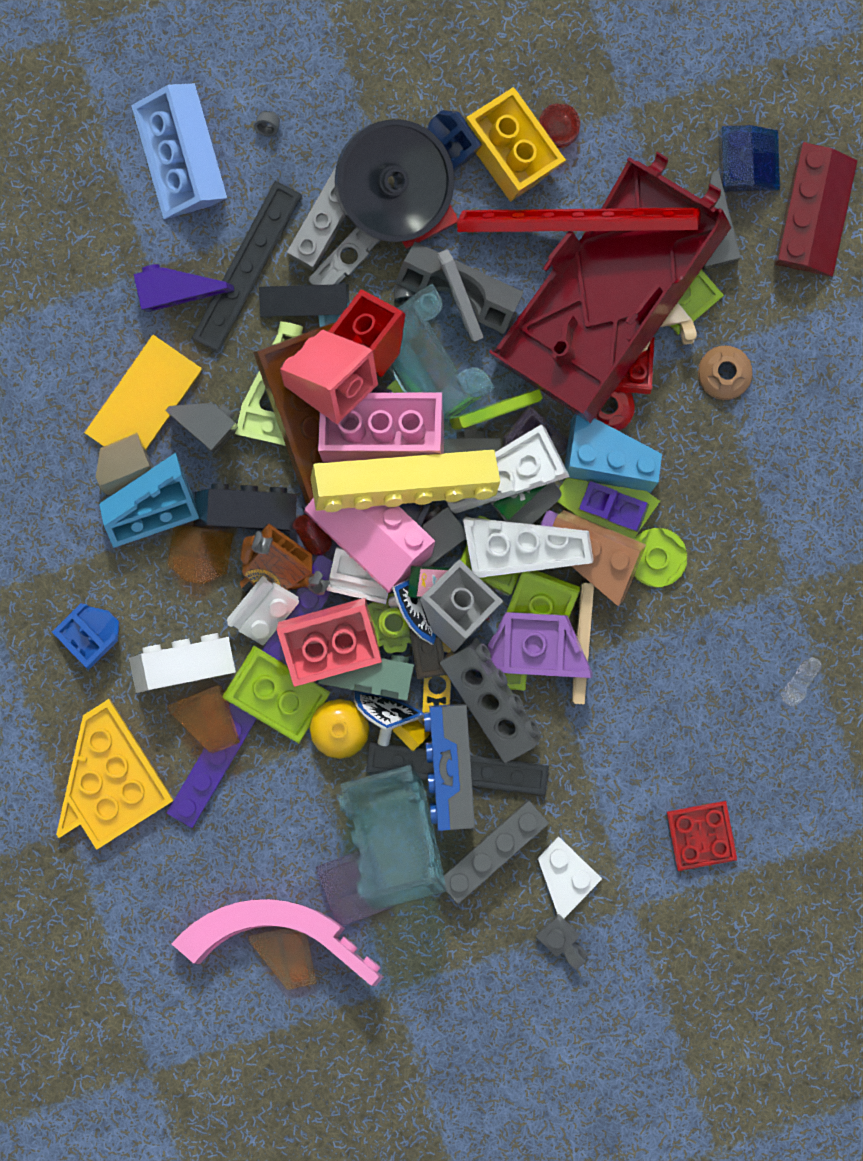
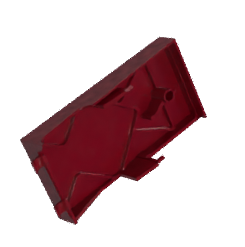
M656 152L655 160L648 167L629 157L601 209L701 208V221L698 230L586 231L580 240H578L573 231H568L549 255V260L542 268V270L547 272L551 267L552 272L494 352L492 350L489 351L497 363L537 389H540V391L589 423L598 414L732 228L724 211L721 208L717 209L714 207L720 199L721 189L710 183L708 192L700 199L661 175L668 164V158L659 152Z

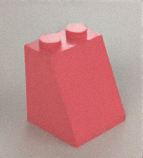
M321 330L314 337L309 338L303 348L294 356L289 357L284 362L282 368H280L284 386L336 424L378 385L372 350L325 330Z

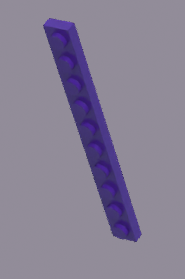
M319 553L312 565V573L315 574L316 571H320L323 575L321 579L329 580L333 561ZM299 588L295 593L298 596L299 603L285 620L321 610L331 591L326 589L324 595H317L311 592L309 588ZM276 630L268 639L262 651L287 665ZM230 704L169 807L168 815L191 828L194 827L257 718L234 704Z

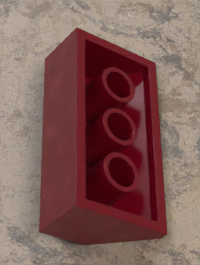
M806 142L801 144L798 149L774 265L833 277L858 160L833 148Z

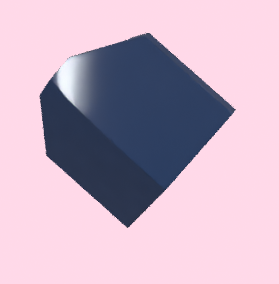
M441 110L429 122L427 129L446 148L454 171L473 158L482 146V143L457 111Z

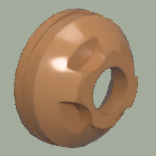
M718 346L711 349L701 359L698 368V379L704 391L720 400H731L743 394L749 387L753 375L752 365L746 354L732 346ZM724 362L733 364L736 369L735 376L730 380L721 378L718 373L720 364Z

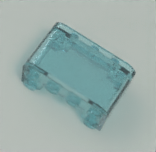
M408 765L340 784L342 794L338 795L339 804L342 812H347L349 820L353 819L355 830L351 831V836L355 848H359L361 859H357L361 880L357 881L360 898L365 899L368 906L371 905L375 910L446 892L445 877L433 824H431V815L424 786L413 767Z

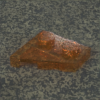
M220 685L166 706L167 710L211 753L240 743L227 700L222 697L224 695L223 687Z
M285 927L248 935V941L287 990L317 984L307 934Z

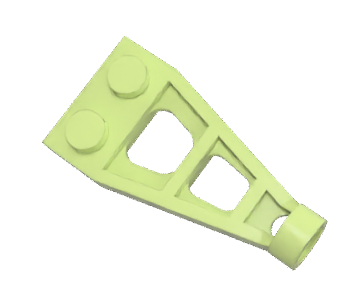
M280 321L278 335L272 345L284 341L283 336L295 337L302 334L303 326ZM259 371L242 403L237 424L238 428L235 434L286 446L274 412L263 410L260 407V399L266 388Z

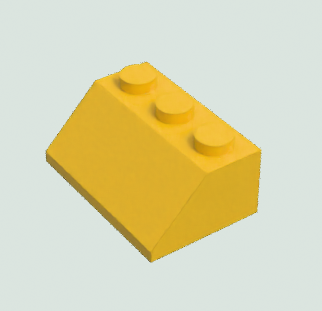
M514 87L465 119L482 143V146L476 153L510 202L533 188L566 161Z

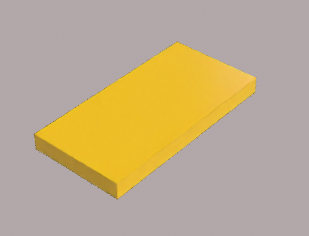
M152 335L84 433L103 446L138 433L145 450H147L170 418V415L165 410L169 406L179 405L203 369Z

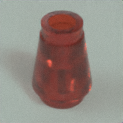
M300 515L294 520L293 527L308 552L319 556L325 554L331 548V537L307 515Z

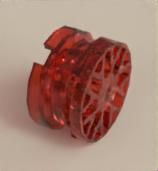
M555 103L543 110L539 123L557 148L571 145L579 134L581 121L573 107L568 104Z

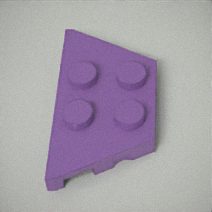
M506 612L496 634L493 635L488 644L492 662L503 673L592 678V670L567 615Z

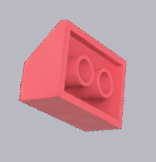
M366 598L278 622L276 630L294 687L382 662Z

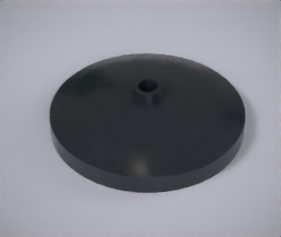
M383 120L362 128L346 143L336 165L335 191L343 213L359 231L382 241H408L429 232L445 215L453 196L454 170L446 148L430 130L407 120ZM391 176L394 178L392 186L388 183V177Z

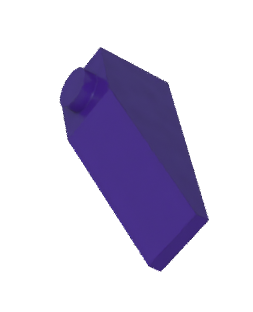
M159 264L142 267L141 273L133 274L141 310L147 312L234 291L233 285L227 282L160 267Z

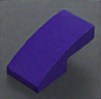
M590 481L579 509L619 526L639 532L649 504Z

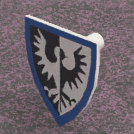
M410 579L392 587L395 596L389 598V606L391 608H399L409 627L421 639L434 645L436 634L432 632L420 598L408 596Z
M354 691V702L357 709L368 721L381 728L377 742L381 746L389 745L393 728L424 717L423 712L402 701L386 696Z

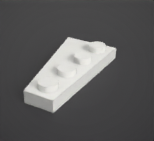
M541 424L495 452L500 476V485L496 496L485 500L466 498L457 502L447 503L450 510L456 514L570 476L546 428Z
M470 517L463 519L472 572L479 578L590 564L594 561L589 531Z

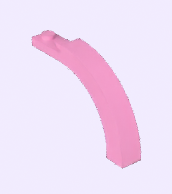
M269 899L249 900L224 906L194 922L172 943L191 962L201 964L216 947L241 932L260 927H286L316 939L371 986H377L383 978L378 972L381 967L368 956L363 960L355 953L357 947L345 937L341 940L338 938L345 929L342 925L319 911L286 901Z

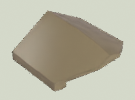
M138 433L100 448L95 477L103 493L112 496L154 467Z

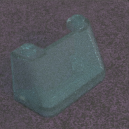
M433 283L418 291L397 308L403 311L406 316L400 354L389 369L404 393H442L445 424L449 419L459 416L478 405L495 389L487 374L479 368L472 367L459 373L428 321L435 318L442 309L441 297Z

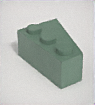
M392 654L391 660L382 659L381 663L318 680V683L407 701L414 664L408 663L409 657Z

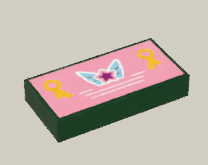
M411 566L408 596L421 598L450 568Z

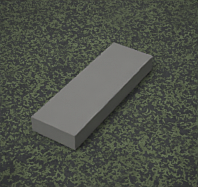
M448 249L438 253V259L465 329L471 340L477 341L484 338L455 261Z

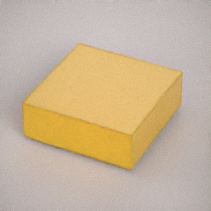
M418 719L392 729L412 751L431 734L430 732H425V727Z

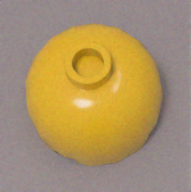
M336 699L327 701L316 710L312 716L309 730L312 742L318 751L331 758L343 759L352 757L363 748L368 740L370 726L367 718L357 709L354 702Z

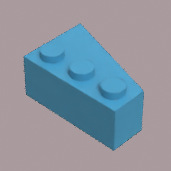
M574 414L570 423L564 465L570 476L567 478L652 492L659 482L662 454L595 418L589 423L582 417Z
M176 453L99 504L103 524L113 548L199 519L193 494Z

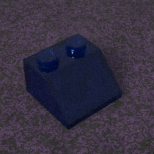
M753 125L721 126L718 132L719 174L724 192L780 190L778 130Z

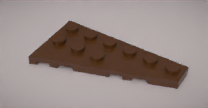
M335 322L253 352L306 505L314 497L311 484L313 464L330 462H323L318 451L320 412L284 386L280 368H282L284 362L289 357L294 356L303 348L309 338L314 337L321 330L328 332Z

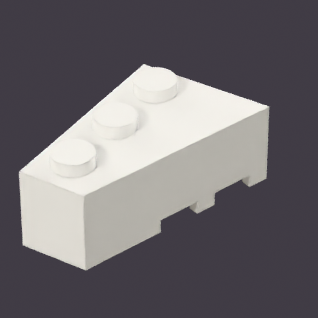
M218 633L201 636V642L190 644L189 639L171 642L172 648L161 650L160 644L142 648L143 654L129 658L136 693L236 672L229 637L219 639Z

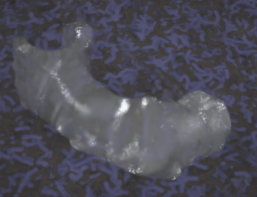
M806 659L800 664L781 692V699L785 704L794 707L806 697V692L811 682L821 669V663L818 659Z

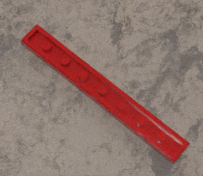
M701 208L463 210L457 221V231L698 230L701 221Z

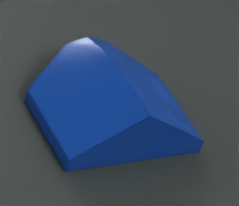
M80 603L52 633L89 670L118 642L119 621L108 610Z

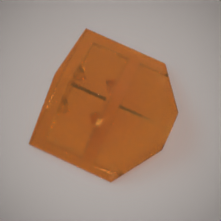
M183 525L173 527L168 565L187 582L205 584L223 576L228 572L233 533Z

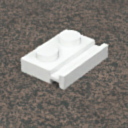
M336 547L329 578L330 584L327 587V591L361 599L366 598V600L386 604L388 592L341 547Z
M262 576L227 618V623L230 627L234 626L239 629L240 633L264 645L276 631L278 622L284 621L298 605V596L274 582L272 584L267 581L266 577Z

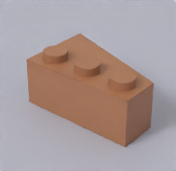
M563 510L556 516L552 527L589 531L594 559L590 564L574 565L572 567L619 607L626 598L646 544Z

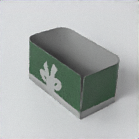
M552 482L490 503L499 514H503L501 517L506 522L533 524L560 499L562 492Z

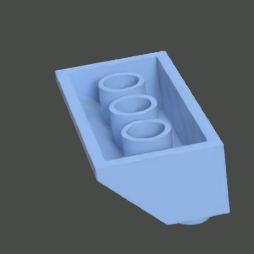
M195 83L167 85L131 105L163 219L204 209L227 198Z

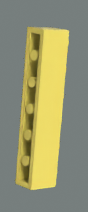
M482 450L313 464L311 484L316 511L337 512L345 508L365 510L372 506L386 505L387 507H397L406 503L425 505L432 501L446 500L447 502H457L466 498L485 500L496 496L500 485V476L495 451Z

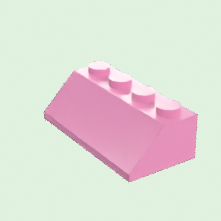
M369 393L338 424L320 412L318 451L322 461L343 462L348 460L444 454L443 394Z
M313 497L304 509V512L388 593L393 590L392 587L400 584L410 575L411 566H421L432 556L435 540L399 506H372L365 510L345 508L337 512L316 511Z

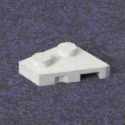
M559 836L538 857L556 912L563 918L602 880Z

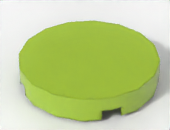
M652 528L643 531L634 538V540L646 544L634 575L639 582L649 587L660 588L674 583L682 576L687 566V552L685 544L677 534L664 528Z

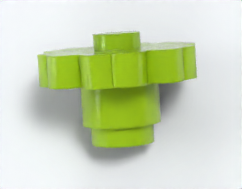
M394 593L388 594L386 604L372 602L368 605L378 646L383 645L384 650L389 654L404 652L407 648V643L411 644L409 625L403 618L400 609L389 606V598L395 596Z

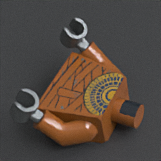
M268 524L262 532L257 531L255 535L244 538L240 559L243 562L242 573L245 578L240 581V586L247 594L259 579L264 576L267 578V581L272 584L274 582L288 591L304 587L309 588L314 594L324 595L330 581L322 580L323 575L320 571H316L315 574L312 573V554L271 524Z

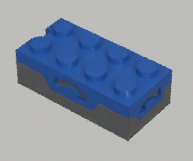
M462 703L429 706V712L424 713L425 732H431L432 743H426L427 763L433 762L434 773H428L429 793H435L436 803H430L431 824H437L438 831L475 828L467 705Z

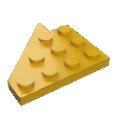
M110 699L83 715L56 833L58 838L81 825L97 850L174 801Z

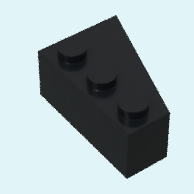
M213 483L211 484V489L195 491L194 500L199 519L194 520L193 527L264 530L268 524H271L279 531H292L296 528L297 494L287 493L288 488L269 487V492H258V486L240 485V490H229V484Z

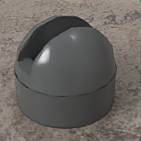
M267 110L262 111L256 118L254 128L263 136H274L278 132L280 119L274 111H271V113L267 112Z
M397 284L394 289V301L397 303H414L418 301V294Z

